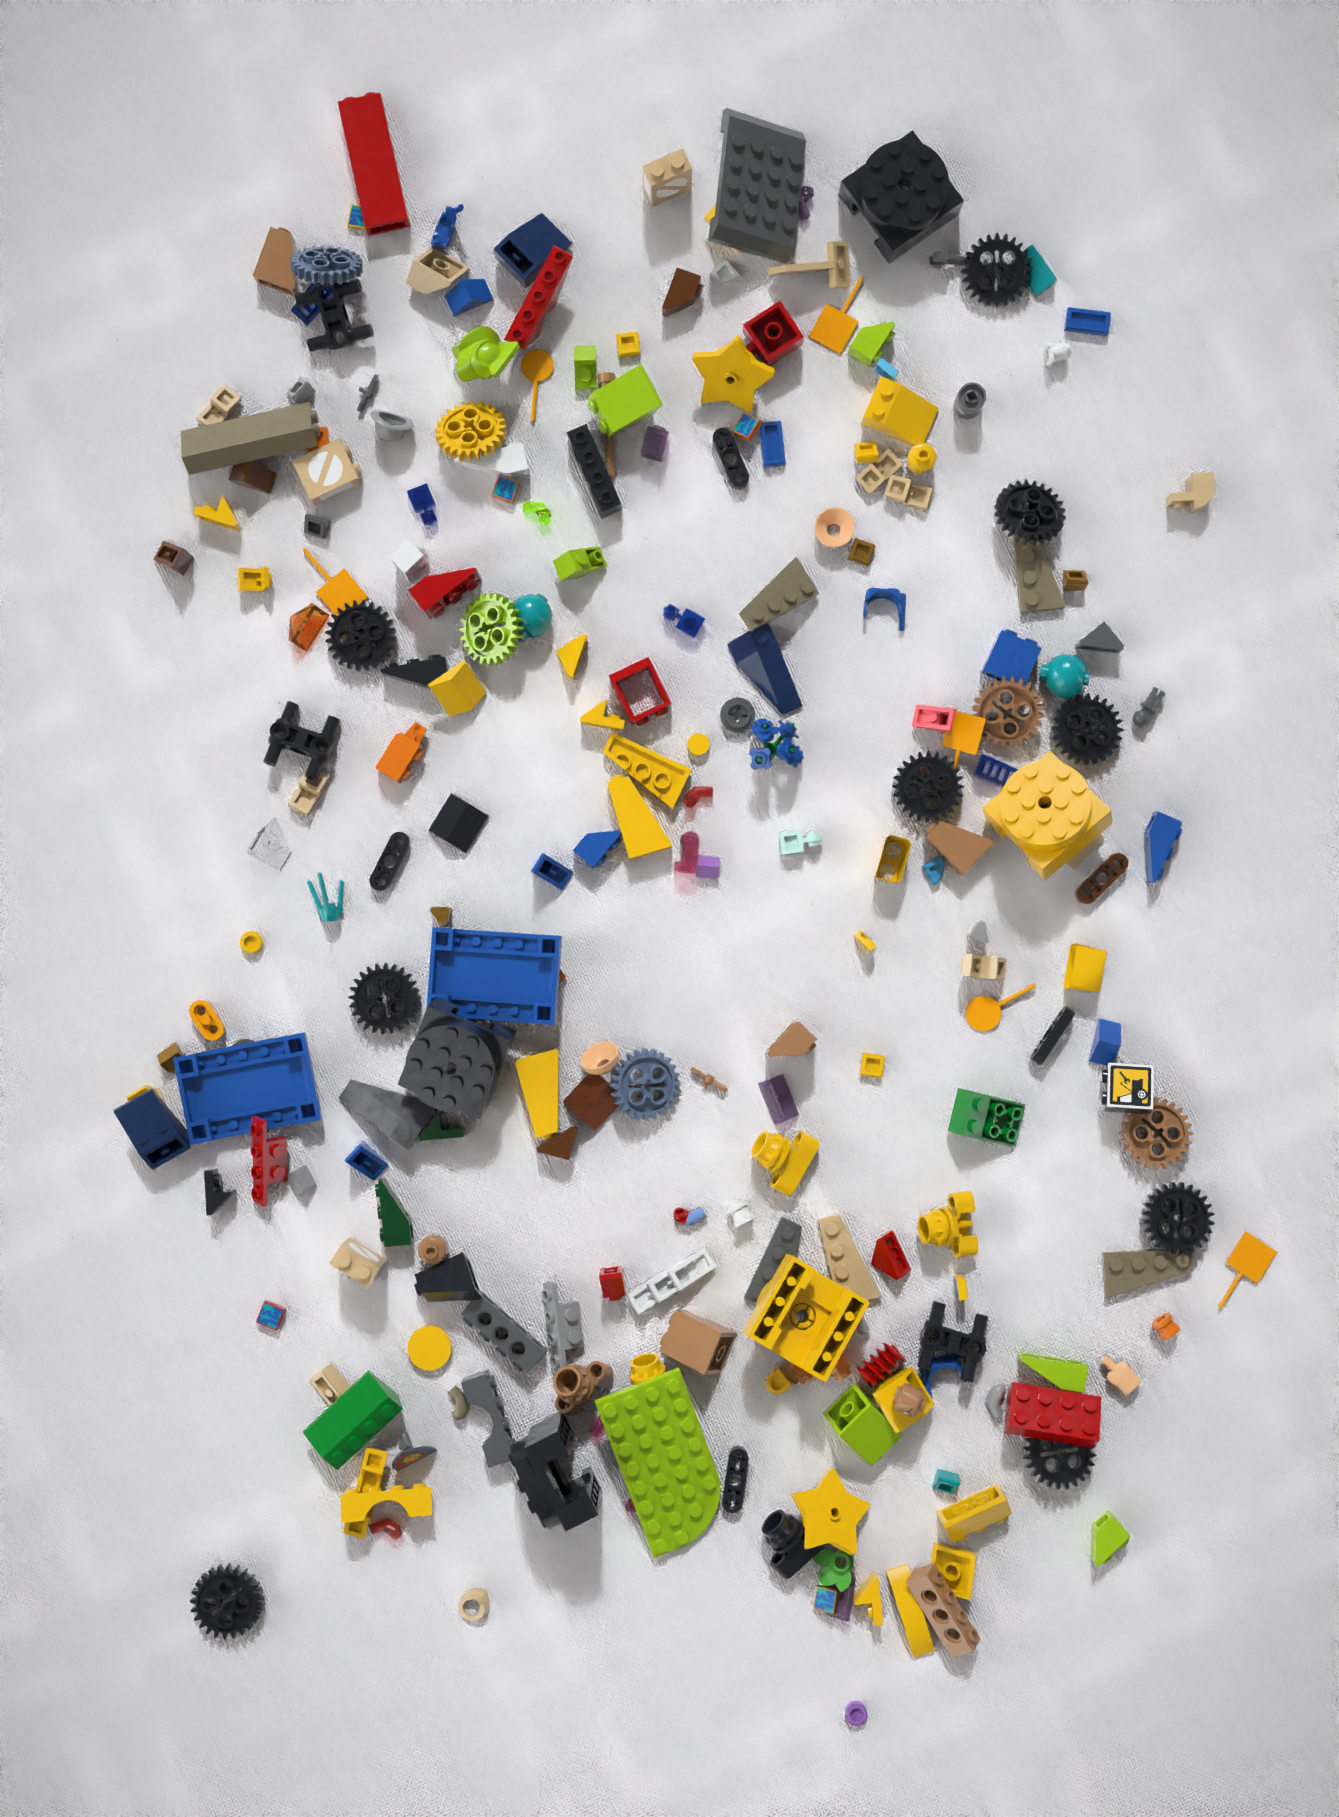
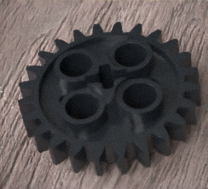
M996 233L992 240L988 234L986 242L981 238L978 239L979 247L974 244L971 245L973 253L966 252L965 255L969 260L962 261V264L967 268L961 270V274L967 275V277L962 280V283H969L965 291L972 290L973 293L970 298L972 299L977 295L979 297L978 304L984 299L986 300V307L991 302H994V307L997 308L1000 301L1005 307L1007 299L1012 303L1016 301L1014 294L1019 297L1023 295L1020 288H1028L1024 281L1032 279L1031 276L1027 275V272L1033 270L1032 267L1027 266L1032 261V258H1025L1028 250H1020L1023 245L1022 242L1017 246L1015 245L1016 237L1008 241V234H1005L1000 239L999 233ZM996 250L999 252L998 269L1002 270L997 277L998 291L995 290L996 273L992 271L996 265ZM983 254L989 255L991 264H982L980 256ZM1003 254H1010L1013 257V263H1004L1002 259ZM1004 276L1012 278L1013 285L1011 287L1003 285L1002 278ZM988 277L991 280V286L984 288L980 284V279Z
M1025 479L1023 485L1017 480L1015 485L1009 483L1007 488H1003L996 500L994 516L999 517L997 524H1004L1001 530H1008V537L1015 535L1016 542L1021 538L1025 545L1028 540H1031L1033 546H1035L1037 541L1043 545L1045 540L1050 542L1053 536L1057 537L1064 525L1063 522L1066 516L1063 514L1066 509L1061 508L1063 501H1056L1059 495L1050 494L1052 488L1045 490L1044 483L1039 487L1035 480L1032 485H1029L1027 479Z
M353 600V607L345 603L346 610L344 611L337 608L339 615L331 614L335 621L327 622L331 630L325 631L326 635L331 636L325 642L332 644L328 651L335 652L333 659L341 658L339 664L343 666L347 663L349 670L355 665L357 672H360L361 666L367 672L369 671V665L377 669L376 662L378 661L385 664L383 657H391L387 651L388 649L395 650L391 642L397 641L396 637L391 636L397 630L390 628L394 621L392 619L387 620L389 613L381 614L383 611L381 606L375 609L374 602L367 606L365 600H362L361 606L358 605L356 600ZM357 616H362L364 618L363 623L355 626L353 624L354 619ZM348 624L360 634H364L370 641L377 644V647L374 648L362 638H358L355 633L345 628V625ZM374 629H381V635L378 638L371 637ZM344 634H350V641L346 644L341 643V637ZM367 646L369 648L368 654L359 656V649Z
M1090 693L1085 695L1084 700L1081 694L1076 696V701L1072 697L1068 699L1069 705L1062 703L1063 711H1055L1059 718L1052 719V722L1057 725L1050 728L1051 731L1056 732V735L1051 737V739H1058V743L1054 747L1063 748L1060 755L1067 752V760L1069 761L1075 757V764H1078L1083 759L1084 766L1089 764V760H1091L1093 765L1097 764L1098 758L1101 761L1106 760L1105 754L1112 756L1113 752L1110 748L1117 749L1119 746L1115 741L1122 740V737L1118 736L1117 733L1124 731L1123 728L1118 727V724L1123 722V720H1116L1115 718L1119 711H1111L1114 704L1107 707L1106 698L1099 702V695L1091 699ZM1091 711L1099 714L1098 722L1091 719ZM1070 716H1074L1077 718V727H1073L1070 725ZM1099 724L1106 725L1104 728H1097L1090 732L1085 731L1075 735H1068V732L1080 730L1085 726L1089 728ZM1097 732L1104 735L1105 740L1103 743L1096 740ZM1076 737L1083 740L1082 748L1075 746L1074 739Z
M927 751L926 757H923L921 752H918V759L910 755L911 762L903 761L902 763L905 768H897L901 775L893 777L894 780L898 781V784L892 785V788L898 789V792L894 793L893 797H900L896 805L904 804L902 812L909 810V818L916 814L917 821H920L923 816L926 823H928L930 817L933 816L937 822L939 814L946 818L945 811L948 810L953 813L954 810L951 805L958 806L960 804L956 797H963V794L958 792V790L964 788V785L958 784L963 779V776H956L960 769H952L954 761L946 763V755L939 759V752H936L934 757H931L930 751ZM926 766L930 769V775L923 778L918 774V769ZM911 776L916 777L925 784L931 782V787L944 793L945 797L942 798L932 790L925 792L924 786L913 781ZM941 777H945L949 781V786L945 789L937 785V780ZM910 785L917 786L919 794L917 796H909L906 790L907 787ZM929 796L936 797L938 805L934 808L928 807L926 798Z
M379 963L375 964V970L368 966V974L360 972L359 974L362 979L353 980L357 987H350V990L355 992L354 995L348 996L349 999L354 1000V1003L349 1005V1007L356 1008L352 1016H360L357 1021L358 1024L366 1022L364 1029L373 1026L372 1033H376L380 1028L381 1034H385L388 1028L392 1034L395 1031V1026L399 1030H403L402 1023L410 1025L408 1017L416 1018L412 1011L420 1009L415 1005V1002L421 1001V998L415 997V994L419 993L420 989L413 988L417 981H409L412 974L410 973L405 976V968L397 971V964H393L391 969H389L388 963H384L383 969H381ZM380 979L383 980L384 994L390 997L386 1001L391 1015L390 1018L386 1015L385 1002L380 1001V997H383V991L379 984ZM391 979H395L398 982V989L394 992L388 988V982ZM370 984H374L377 988L374 996L367 994L366 989ZM397 1000L403 1004V1010L400 1013L393 1010V1003ZM375 1005L379 1006L382 1010L381 1016L375 1018L371 1013Z
M1170 1182L1169 1188L1166 1184H1162V1191L1157 1188L1153 1189L1156 1196L1147 1195L1151 1202L1143 1203L1148 1209L1141 1212L1142 1215L1146 1216V1219L1142 1220L1141 1223L1148 1225L1143 1231L1151 1232L1148 1240L1156 1239L1155 1247H1160L1163 1244V1252H1167L1171 1248V1254H1177L1179 1249L1180 1254L1184 1255L1186 1254V1248L1189 1252H1194L1193 1245L1197 1248H1202L1200 1240L1208 1242L1205 1234L1213 1233L1208 1228V1225L1215 1224V1222L1209 1220V1217L1215 1214L1207 1210L1212 1204L1204 1203L1207 1196L1199 1197L1201 1190L1196 1189L1192 1192L1193 1185H1187L1185 1188L1184 1182H1179L1177 1187L1175 1182ZM1167 1199L1172 1203L1170 1211H1166L1164 1208V1202ZM1188 1203H1191L1194 1207L1191 1215L1186 1212V1205ZM1174 1215L1181 1217V1221L1174 1220ZM1165 1221L1170 1227L1166 1234L1161 1230V1226ZM1186 1225H1189L1192 1231L1189 1237H1186L1183 1233Z
M1024 1438L1029 1443V1446L1022 1447V1449L1028 1451V1455L1023 1456V1459L1030 1460L1026 1468H1034L1031 1475H1040L1039 1483L1047 1480V1487H1051L1053 1482L1055 1488L1059 1490L1061 1483L1065 1489H1069V1482L1077 1487L1076 1479L1084 1482L1083 1473L1091 1474L1087 1468L1088 1465L1095 1466L1090 1461V1458L1097 1455L1090 1452V1449H1093L1091 1447L1073 1444L1066 1445L1065 1443L1051 1441L1050 1447L1045 1449L1041 1444L1042 1439ZM1058 1447L1062 1449L1079 1448L1078 1451L1061 1453L1060 1456L1054 1454L1045 1457L1040 1456L1042 1452L1057 1451ZM1071 1455H1075L1077 1458V1465L1073 1468L1068 1464V1458ZM1049 1459H1053L1056 1463L1055 1469L1051 1472L1046 1468V1462Z
M228 1563L225 1569L222 1564H219L217 1571L211 1567L208 1571L209 1575L204 1572L201 1576L202 1580L198 1579L195 1583L198 1588L192 1590L191 1593L195 1597L191 1598L190 1603L196 1605L190 1611L197 1612L194 1621L201 1619L202 1622L199 1628L205 1625L208 1627L206 1634L213 1630L214 1638L219 1633H222L223 1639H226L230 1633L234 1639L237 1631L244 1635L246 1628L250 1630L253 1627L252 1622L256 1623L259 1619L256 1614H261L263 1609L259 1606L264 1603V1599L258 1597L263 1594V1590L256 1589L260 1585V1581L253 1583L252 1580L255 1574L247 1576L248 1568L240 1572L239 1564L235 1569H232L231 1563ZM223 1582H230L232 1589L225 1588ZM237 1588H242V1590L233 1597L231 1602L225 1604V1606L222 1607V1609L216 1615L212 1614V1612L215 1611L224 1600H227ZM207 1597L214 1598L216 1604H210L207 1601ZM238 1598H244L248 1605H241ZM222 1613L230 1615L231 1620L223 1619Z

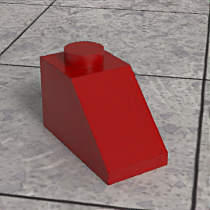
M623 1266L601 1268L599 1279L603 1298H609V1301L621 1300L622 1296L626 1295Z

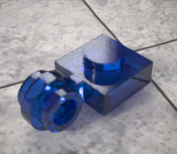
M425 483L408 490L407 494L415 513L424 510V513H421V517L425 526H433L437 522V518L433 509L428 510V508L436 504L428 484Z
M668 604L667 607L664 606L662 610L664 612L663 617L672 622L678 619L679 622L675 628L692 638H695L705 618L688 608L685 609L683 615H680V610L671 604Z

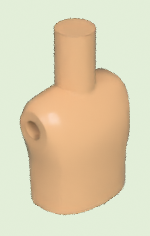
M1107 1355L1102 1358L1101 1362L1110 1370L1107 1374V1380L1118 1388L1124 1396L1128 1395L1139 1385L1141 1379L1126 1362L1121 1361L1115 1364Z

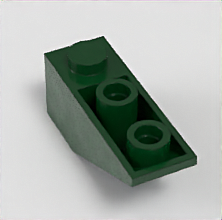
M381 1178L378 1180V1184H375L376 1197H380V1206L377 1207L378 1219H382L383 1228H380V1240L384 1242L385 1247L410 1245L414 1242L412 1218L386 1179Z

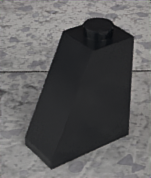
M463 1252L414 1274L417 1281L414 1284L415 1290L419 1296L422 1295L428 1302L479 1300L482 1298L471 1262Z

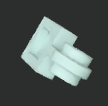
M801 830L779 833L782 856L803 853L804 843H807L808 847L820 846V841H822V836H819V832L807 833L806 838H802Z

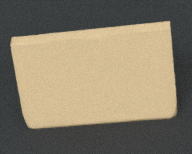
M333 1364L327 1365L310 1379V1382L329 1406L350 1388Z

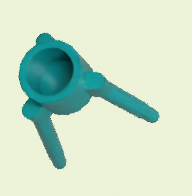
M319 872L318 879L324 905L321 906L311 880L307 881L318 909L319 918L322 917L323 922L340 920L339 914H343L344 882L343 880L339 881L336 907L335 903L329 904L323 876Z

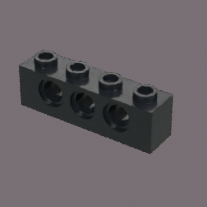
M587 424L566 432L570 446L602 519L621 511V501Z

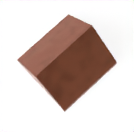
M589 1073L563 1100L582 1121L595 1131L619 1106L614 1104L618 1097L611 1096V1093L616 1089L610 1087V1083L602 1076Z

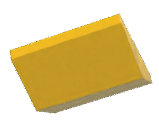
M465 660L428 684L450 717L472 710L487 693Z
M934 1543L931 1564L935 1563L939 1571L942 1572L955 1597L970 1601L977 1554L958 1546Z

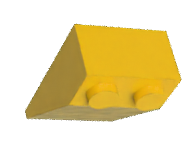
M881 376L861 424L914 446L918 443H924L939 408L903 385Z

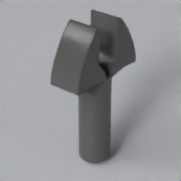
M950 251L933 252V256H929L930 265L936 268H941L945 264L963 265V260H969L966 256L950 255Z

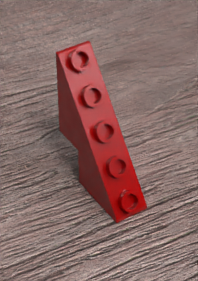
M555 245L553 246L504 338L505 341H516L520 345V349L524 350L539 337L546 315L555 308L574 257L573 255Z

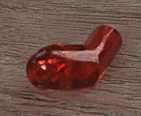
M693 786L684 795V805L687 808H693L701 797H713V787Z
M384 1518L369 1524L372 1535L383 1531L391 1536L392 1539H398L402 1536L401 1526L391 1518Z

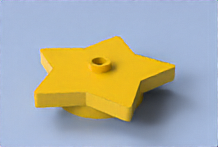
M736 336L730 343L717 349L715 352H695L692 356V361L705 380L701 403L729 401L751 413L755 390L775 374L774 368L756 360L754 355L747 350L740 336Z
M834 1468L827 1470L816 1489L797 1492L791 1495L801 1512L805 1528L804 1548L810 1549L829 1543L849 1555H854L857 1553L856 1525L870 1507V1503L847 1493Z

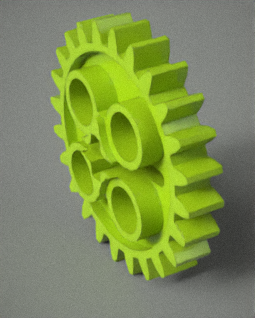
M497 593L480 594L479 598H473L474 604H467L469 612L463 611L466 619L460 620L464 624V627L459 629V631L464 632L460 640H466L463 648L469 649L467 655L474 656V661H480V664L487 665L502 664L503 660H509L508 654L515 655L513 647L520 646L516 641L517 639H522L518 631L523 630V627L518 626V623L523 619L516 616L520 610L513 609L515 603L509 602V597H504L502 594Z

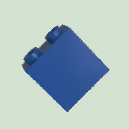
M1001 630L996 636L980 674L991 679L995 678L998 682H1002V676H1005L1006 681H1010L1011 676H1014V682H1018L1020 678H1023L1022 685L1025 686L1042 648L1037 646L1038 643L1032 639L1026 638L1024 640L1017 637L1018 634L1012 630Z

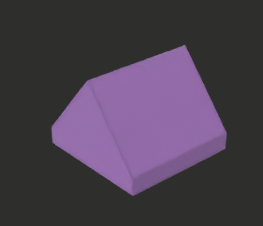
M698 855L696 877L717 879L720 857Z

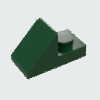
M440 1111L419 1136V1140L465 1137L466 1127H460V1123L446 1124L447 1128H444L442 1111Z

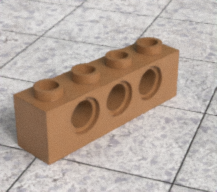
M935 1563L913 1569L906 1580V1584L950 1657L955 1658L973 1653L980 1641V1637L969 1621L966 1612L957 1601L954 1592L945 1581L942 1572L939 1571Z

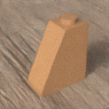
M270 227L252 276L257 284L295 297V294H299L298 276H294L293 272H291V257H293V253H296V245L290 231L287 229Z
M940 821L937 825L933 822L924 831L927 835L923 838L960 875L964 874L995 843L989 838Z

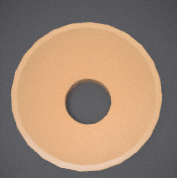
M832 507L825 509L818 515L814 528L817 539L823 545L830 548H838L851 540L855 526L853 518L846 510ZM833 524L837 525L840 529V533L835 537L827 533L828 526Z
M604 1041L596 1043L584 1051L580 1058V1063L589 1074L607 1075L611 1070H614L619 1061V1049L613 1042Z

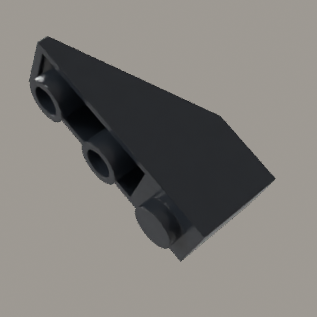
M441 654L429 656L428 660L424 661L410 659L407 660V664L403 665L390 663L385 665V668L380 669V672L386 677L430 689L428 684L449 671V665L445 656L441 657Z

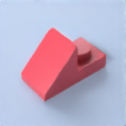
M916 705L912 726L936 730L942 734L951 732L956 709Z

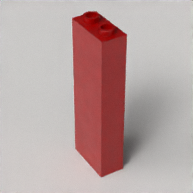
M369 92L361 97H346L342 101H338L363 221L368 236L411 227L381 93Z

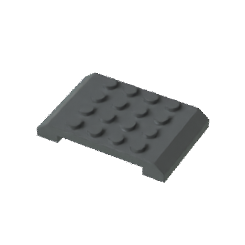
M726 108L722 111L720 129L724 136L715 216L710 219L708 241L786 263L790 260L795 247L806 139L801 132Z

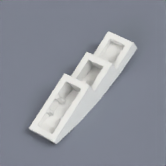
M703 1248L628 1293L626 1297L636 1314H640L657 1302L660 1303L676 1291H680L714 1269L716 1265L706 1248Z

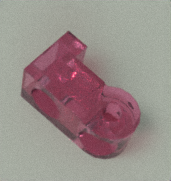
M689 831L681 836L682 857L681 862L675 861L674 872L696 874L699 837L694 832Z

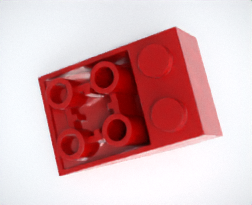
M476 568L424 577L408 591L430 619L432 617L437 618L445 612L444 608L450 603L454 605L460 601L463 593L478 587L481 577Z

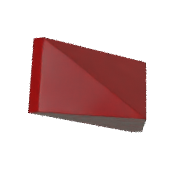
M893 1230L877 1239L871 1265L893 1279L898 1280L910 1272L911 1268Z

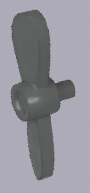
M375 374L368 388H359L358 391L363 393V398L358 405V412H362L367 400L371 399L374 393L372 388L379 375Z

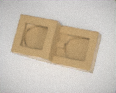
M223 384L210 398V404L196 417L197 422L204 426L226 421L239 404L241 396Z
M888 448L879 457L878 462L870 463L855 479L871 494L890 478V474H895L903 464Z
M890 474L884 496L899 503L927 511L933 488L912 483L910 479Z
M320 771L317 781L310 780L303 775L298 789L288 803V807L308 817L329 779V775Z

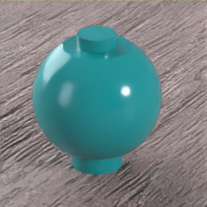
M539 593L537 595H522L514 601L515 606L513 609L520 610L516 616L523 619L518 623V626L523 627V630L518 631V634L522 636V639H518L521 642H525L527 638L540 637L551 626V607L547 603L548 599Z
M1062 654L1053 658L1048 665H1041L1039 681L1045 682L1047 689L1053 695L1060 698H1071L1080 694L1084 686L1089 685L1091 673L1087 672L1085 663L1079 657L1071 654Z

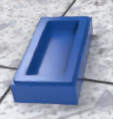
M1068 307L1066 309L1064 331L1107 336L1109 334L1111 312Z
M781 421L763 422L759 429L764 468L785 466L786 460Z

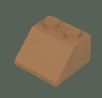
M794 1020L765 1052L770 1057L809 1054L816 1047L817 1044L814 1042L817 1038L800 1022Z

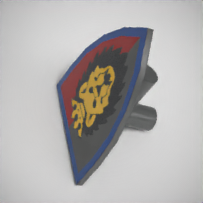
M408 1432L402 1433L399 1436L401 1442L398 1445L402 1451L393 1459L392 1468L399 1471L436 1452L437 1449L431 1446L414 1448Z

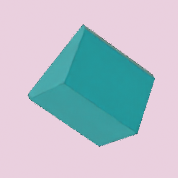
M937 1468L932 1488L954 1494L960 1485L959 1475Z

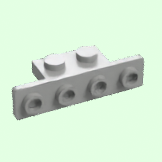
M545 1282L543 1283L542 1297L546 1306L545 1320L549 1330L547 1339L551 1346L552 1354L550 1363L553 1370L557 1372L560 1368L567 1366L565 1350L584 1346L579 1301L559 1304L557 1284Z

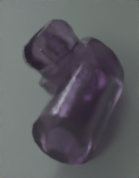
M803 186L801 188L798 210L800 220H806L810 217L806 204L814 196L812 187Z

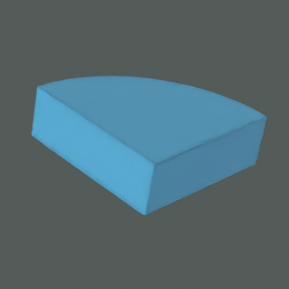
M942 856L922 866L932 886L938 883L943 875L945 863Z

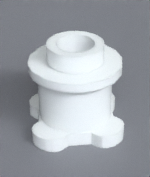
M1060 340L1059 343L1052 345L1049 341L1044 345L1048 367L1057 361L1062 360L1066 362L1067 357H1070V346L1068 343L1065 344L1064 340Z
M737 1199L729 1204L730 1208L727 1212L731 1213L735 1227L741 1226L755 1218L746 1206L747 1201Z

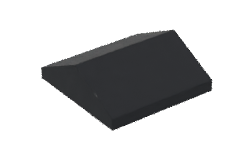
M451 793L428 831L466 853L487 820L488 815Z

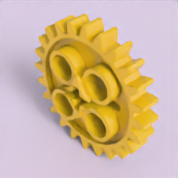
M473 400L470 402V405L462 402V407L460 408L455 404V410L447 409L448 415H441L442 421H437L438 427L435 428V436L440 450H444L445 455L450 454L451 459H455L458 456L460 462L464 458L471 462L472 457L480 461L481 455L488 458V452L495 454V447H502L501 441H505V434H507L502 412L498 413L497 407L491 409L490 403L483 406L482 401L478 405H475Z

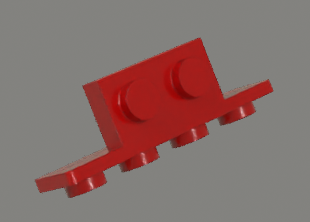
M253 1116L250 1126L252 1134L251 1155L253 1157V1167L251 1168L253 1188L251 1196L255 1203L264 1207L268 1205V1185L287 1181V1138L282 1136L267 1139V1121L258 1116Z

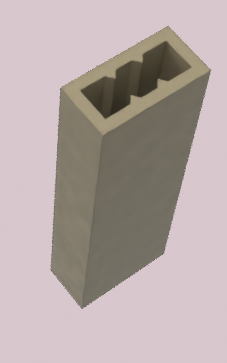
M307 402L182 430L181 458L188 474L191 475L318 446L317 437L320 436L317 424L319 423L316 410H312L310 403Z

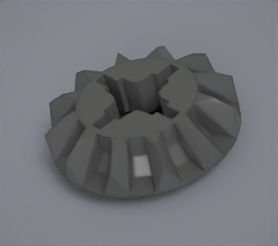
M736 697L729 699L721 708V722L727 730L734 733L744 732L750 728L755 720L754 707L744 698ZM738 706H740V713L747 717L740 718L738 723L735 724V717L728 715V713H735Z

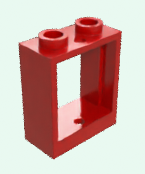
M649 657L609 675V679L632 726L635 724L637 726L644 725L649 722V717L654 715L660 717L669 712L668 708L671 707V702ZM648 670L663 703L634 717L619 684Z

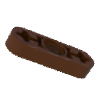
M1121 853L1110 855L1076 889L1075 897L1077 901L1082 904L1094 902L1127 869V857ZM1113 859H1121V868L1116 867L1111 872L1104 868L1105 866L1111 868L1114 865ZM1100 872L1105 873L1108 878L1104 885H1100L1096 881V876ZM1092 885L1099 889L1098 892L1096 889H1093L1089 893V896L1091 897L1090 899L1082 898V889L1088 890L1092 887Z

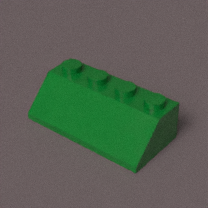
M368 1370L304 1429L303 1434L322 1459L338 1470L401 1412L403 1407L398 1394Z

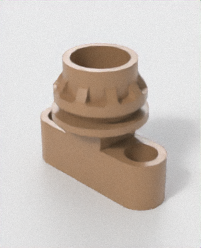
M593 1361L587 1367L571 1364L560 1368L553 1379V1386L558 1395L555 1401L556 1409L569 1416L577 1415L585 1407L583 1403L591 1397L594 1388L597 1386L603 1389L611 1381L613 1376L612 1368L600 1361ZM602 1368L601 1375L597 1377V1371ZM566 1403L570 1404L567 1409L565 1408Z

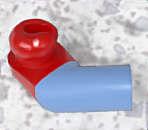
M678 1207L673 1212L674 1219L687 1226H691L707 1217L702 1207L694 1212Z

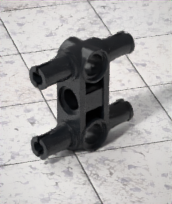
M359 279L351 280L349 283L342 282V284L334 282L333 285L329 283L320 284L313 287L311 291L295 294V301L298 307L317 303L324 324L325 335L307 339L310 352L326 348L330 350L346 348L354 345L358 340L374 337L371 324L353 328L350 326L344 304V296L362 292ZM327 287H330L333 291V296L329 300L324 296V290ZM338 332H342L345 336L343 344H339L336 340Z
M287 701L281 718H278L270 727V736L268 738L270 745L263 762L275 767L282 749L302 754L311 758L304 776L310 780L317 781L323 764H326L333 755V747L336 742L334 736L340 719L328 715L322 733L293 724L299 705ZM285 730L286 735L284 737H276L278 731ZM325 744L328 746L324 752L317 751L320 745Z
M933 1301L929 1320H926L920 1332L919 1344L922 1349L917 1367L930 1370L934 1352L937 1350L963 1357L964 1365L960 1380L973 1383L977 1364H980L982 1357L986 1353L987 1340L984 1335L989 1317L976 1314L972 1332L966 1334L943 1327L941 1323L946 1304ZM930 1329L936 1332L934 1342H930L927 1339V1332ZM972 1342H976L979 1346V1351L975 1355L970 1352Z

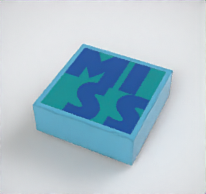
M882 358L878 361L874 370L880 376L892 381L896 379L898 370Z

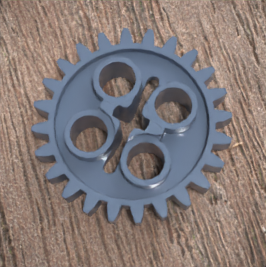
M323 245L320 248L312 246V249L304 248V251L298 250L297 253H293V257H291V272H293L294 276H298V279L304 278V282L312 281L313 284L321 283V285L325 283L333 285L334 282L342 284V281L349 283L350 279L357 280L356 277H361L363 262L360 255H355V251L349 252V249L341 250V247L334 248L332 246L325 248Z
M643 1048L640 1053L639 1050L635 1049L634 1056L626 1054L627 1061L619 1060L622 1065L621 1068L614 1067L618 1073L617 1075H611V1078L616 1080L615 1083L610 1084V1087L616 1089L611 1093V1096L618 1097L614 1104L621 1105L619 1110L622 1112L627 1111V1116L632 1117L634 1115V1118L640 1120L642 1116L644 1120L648 1121L650 1115L651 1118L657 1119V1112L665 1115L663 1108L671 1109L669 1102L677 1101L673 1094L680 1093V1091L675 1089V1086L681 1084V1082L675 1080L680 1073L673 1072L677 1066L669 1064L671 1058H664V1053L659 1052L657 1054V1050L651 1049L649 1052L646 1048ZM655 1068H658L659 1074L653 1078L652 1073ZM638 1069L637 1077L632 1079L631 1074L633 1070ZM647 1081L650 1082V1083H660V1082H663V1085H659V1086H657V1085H644V1088H643V1087H641V1086L634 1085V1086L627 1087V1084H628V1083L645 1084ZM659 1090L658 1098L653 1100L654 1091ZM638 1091L637 1099L632 1101L631 1096L633 1092Z

